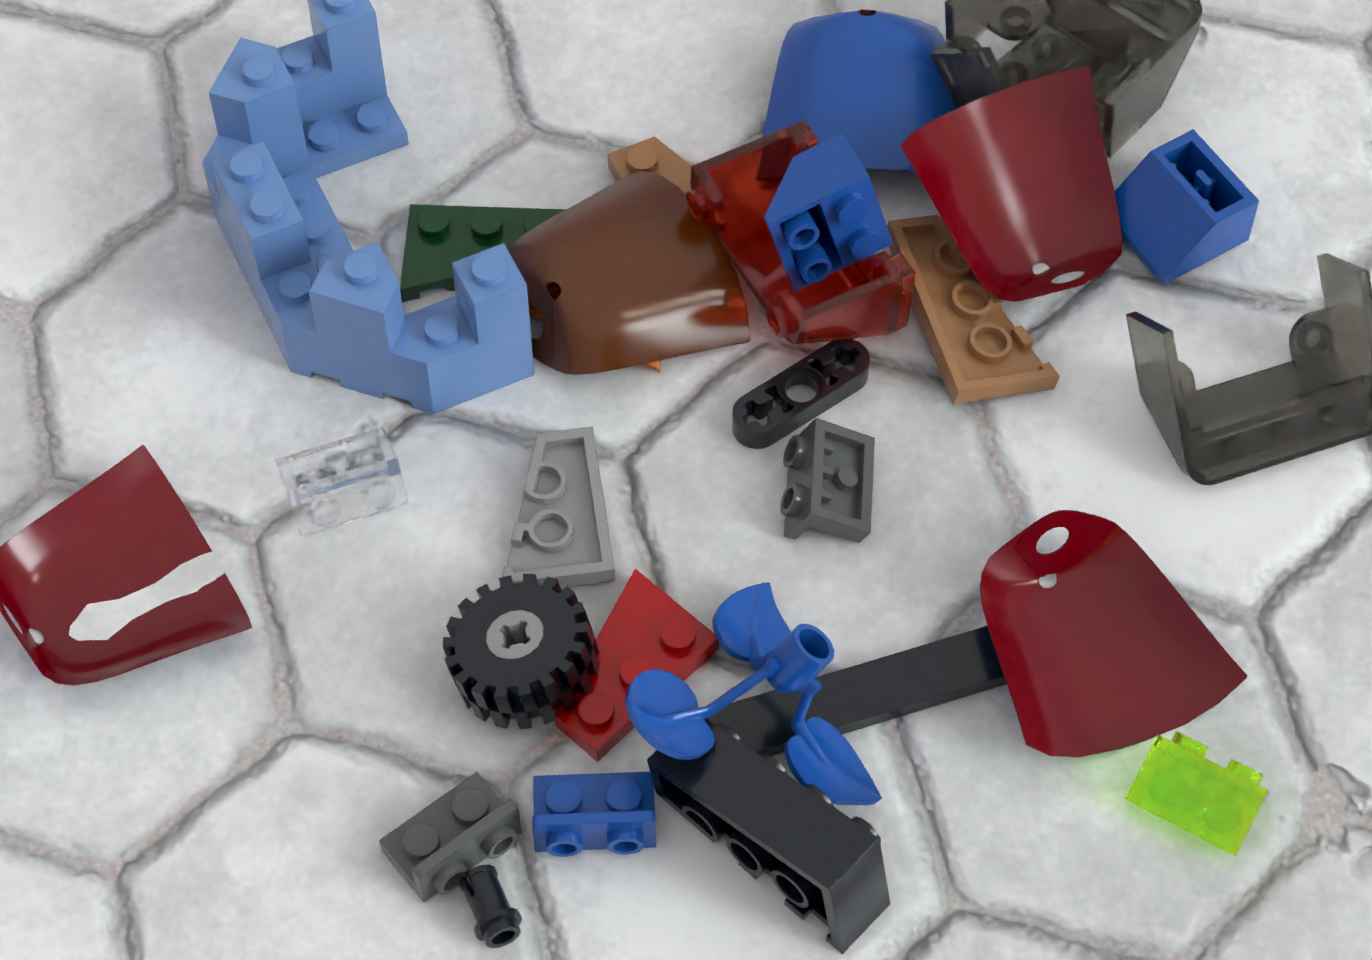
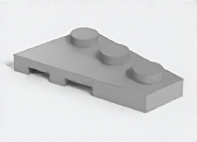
M593 426L537 433L523 489L524 497L518 521L514 525L511 537V550L507 566H504L502 577L511 575L514 584H520L523 580V574H536L539 584L543 585L548 576L558 580L561 588L615 581V567Z

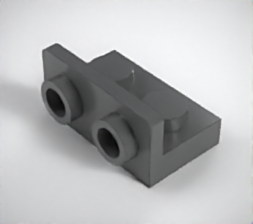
M815 418L799 435L791 437L783 457L784 466L788 467L787 487L780 504L781 514L785 515L784 537L796 540L804 531L812 527L860 543L871 533L874 437Z
M475 772L380 839L381 851L425 903L437 893L447 894L459 886V879L467 877L465 873L487 857L495 859L506 853L514 845L518 835L522 833L519 809L512 800H507L503 803L479 773Z

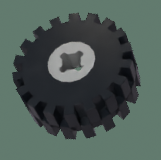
M523 574V580L520 584H514L511 575L499 578L501 587L491 591L487 583L476 589L480 599L475 603L465 598L458 605L462 618L459 619L451 616L446 625L450 637H443V650L446 654L444 659L463 702L468 709L472 707L476 717L486 722L491 715L495 726L508 729L511 719H516L519 729L532 728V718L542 716L546 725L557 720L554 714V710L562 706L569 713L578 706L574 694L579 692L586 696L593 685L589 675L598 674L600 664L596 655L600 653L582 602H578L574 591L568 586L561 590L558 580L548 576L543 585H540L536 574Z

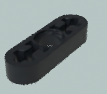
M835 339L746 393L736 401L733 407L732 431L734 437L739 443L748 448L762 449L769 447L859 391L868 380L870 364L868 350L862 343L854 339ZM839 361L844 365L835 370V362ZM854 363V370L850 371L845 366ZM830 377L828 386L826 383V379ZM805 384L815 390L816 396L807 402H797L790 399L786 391L793 385ZM773 400H775L777 407H775L774 409ZM751 415L757 420L767 416V424L762 426L757 421L747 424V419Z

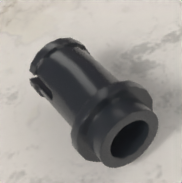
M480 865L468 870L465 873L467 877L459 879V886L464 892L477 924L474 927V933L477 939L485 941L486 946L489 948H499L513 942L521 933L519 925L521 924L522 917L518 909L510 907L497 877L498 873L495 867L492 865Z

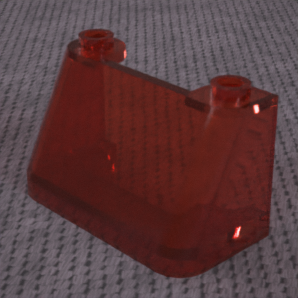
M805 120L691 166V190L686 192L689 210L698 222L705 220L718 243L765 309L769 326L777 338H785L792 345L886 336L907 327L916 272L902 253L890 257L884 250L868 258L861 259L827 276L824 280L813 283L794 292L764 216L793 156L816 146L818 143L817 136Z

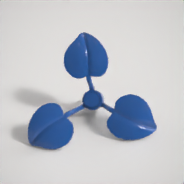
M769 582L756 584L732 594L716 609L712 620L713 630L721 647L727 654L737 660L750 661L751 668L756 671L709 705L699 708L696 696L691 688L683 680L664 670L652 669L638 674L628 686L624 704L627 706L628 716L636 730L652 747L669 757L681 760L697 759L713 747L715 742L714 735L704 719L713 716L764 679H767L770 685L781 693L802 691L791 721V728L796 735L791 737L784 746L786 761L796 780L805 787L808 784L818 787L829 797L833 804L874 805L882 799L868 771L839 730L820 717H812L805 722V716L811 700L822 688L821 683L815 677L833 660L834 648L829 638L813 625L799 624L792 632L790 631L776 606Z

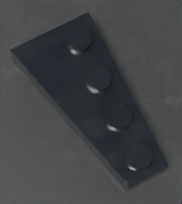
M704 719L714 735L715 742L707 753L697 759H676L656 750L647 759L656 794L713 843L724 836L729 851L739 862L738 865L753 878L757 879L763 872L768 874L777 888L787 897L784 904L798 917L804 920L812 912L830 930V933L826 936V941L842 955L890 905L880 844L881 838L877 831L866 820L857 816L851 819L836 809L829 797L818 787L812 784H808L805 787L790 777L782 764L770 754L762 753L758 755L745 746L738 734L725 723L718 722L715 725L708 719Z

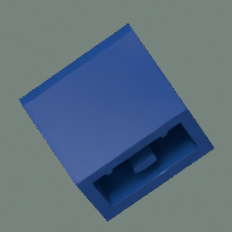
M1194 129L1150 151L1114 191L1122 239L1162 285L1248 241L1259 204L1257 197Z
M844 132L793 156L764 216V220L794 292L813 283L824 280L827 276L861 259L873 256L876 252L892 245L893 242L870 176Z

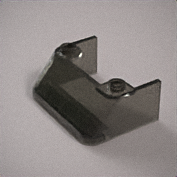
M947 0L945 2L946 56L955 61L987 29L1003 39L1019 41L1033 36L1046 23L1123 70V72L1114 81L1112 94L1104 101L1103 120L1105 150L1107 157L1111 159L1162 107L1200 30L1202 5L1200 0Z
M1328 253L1318 255L1317 262L1325 308L1303 315L1293 325L1289 336L1292 361L1197 391L1191 369L1178 360L1173 330L1136 311L1126 314L1140 396L1183 474L1199 484L1215 485L1372 434V287L1369 270Z

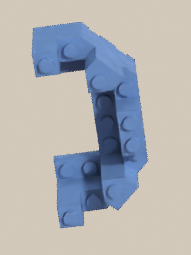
M307 0L313 36L279 48L240 37L209 91L218 135L202 164L214 216L290 371L310 378L313 377L314 373L339 380L341 387L384 399L386 394L411 402L412 408L431 414H436L533 376L534 364L527 284L504 243L452 262L456 296L404 315L399 281L378 241L353 250L316 179L409 145L407 130L387 95L376 12L370 1Z

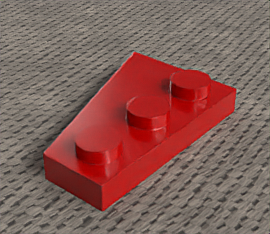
M635 569L596 639L600 653L596 656L600 665L597 675H589L593 685L586 696L579 692L574 694L578 706L569 713L562 706L559 707L555 713L557 719L555 726L598 762L635 728L628 716L627 706L624 704L628 686L636 676L644 671L655 669L670 672L685 681L719 649V642L715 633Z

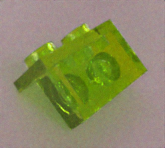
M1176 731L1171 741L1157 735L1125 799L1237 856L1263 803H1266L1270 795L1269 790L1259 786L1264 775L1233 759H1230L1226 769L1204 758L1209 747Z

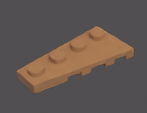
M939 215L888 221L887 228L893 242L889 248L953 404L1055 389L1060 375L1050 362L1043 364L1031 349L1034 343L1032 338L1022 325L1015 327L1001 309L1003 300L988 292L975 277Z

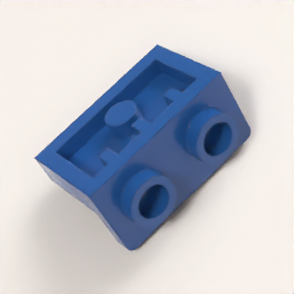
M650 772L533 776L534 816L532 817L535 852H548L553 856L569 857L579 854L582 850L608 849L612 853L626 855L637 853L643 848L656 847L654 784Z

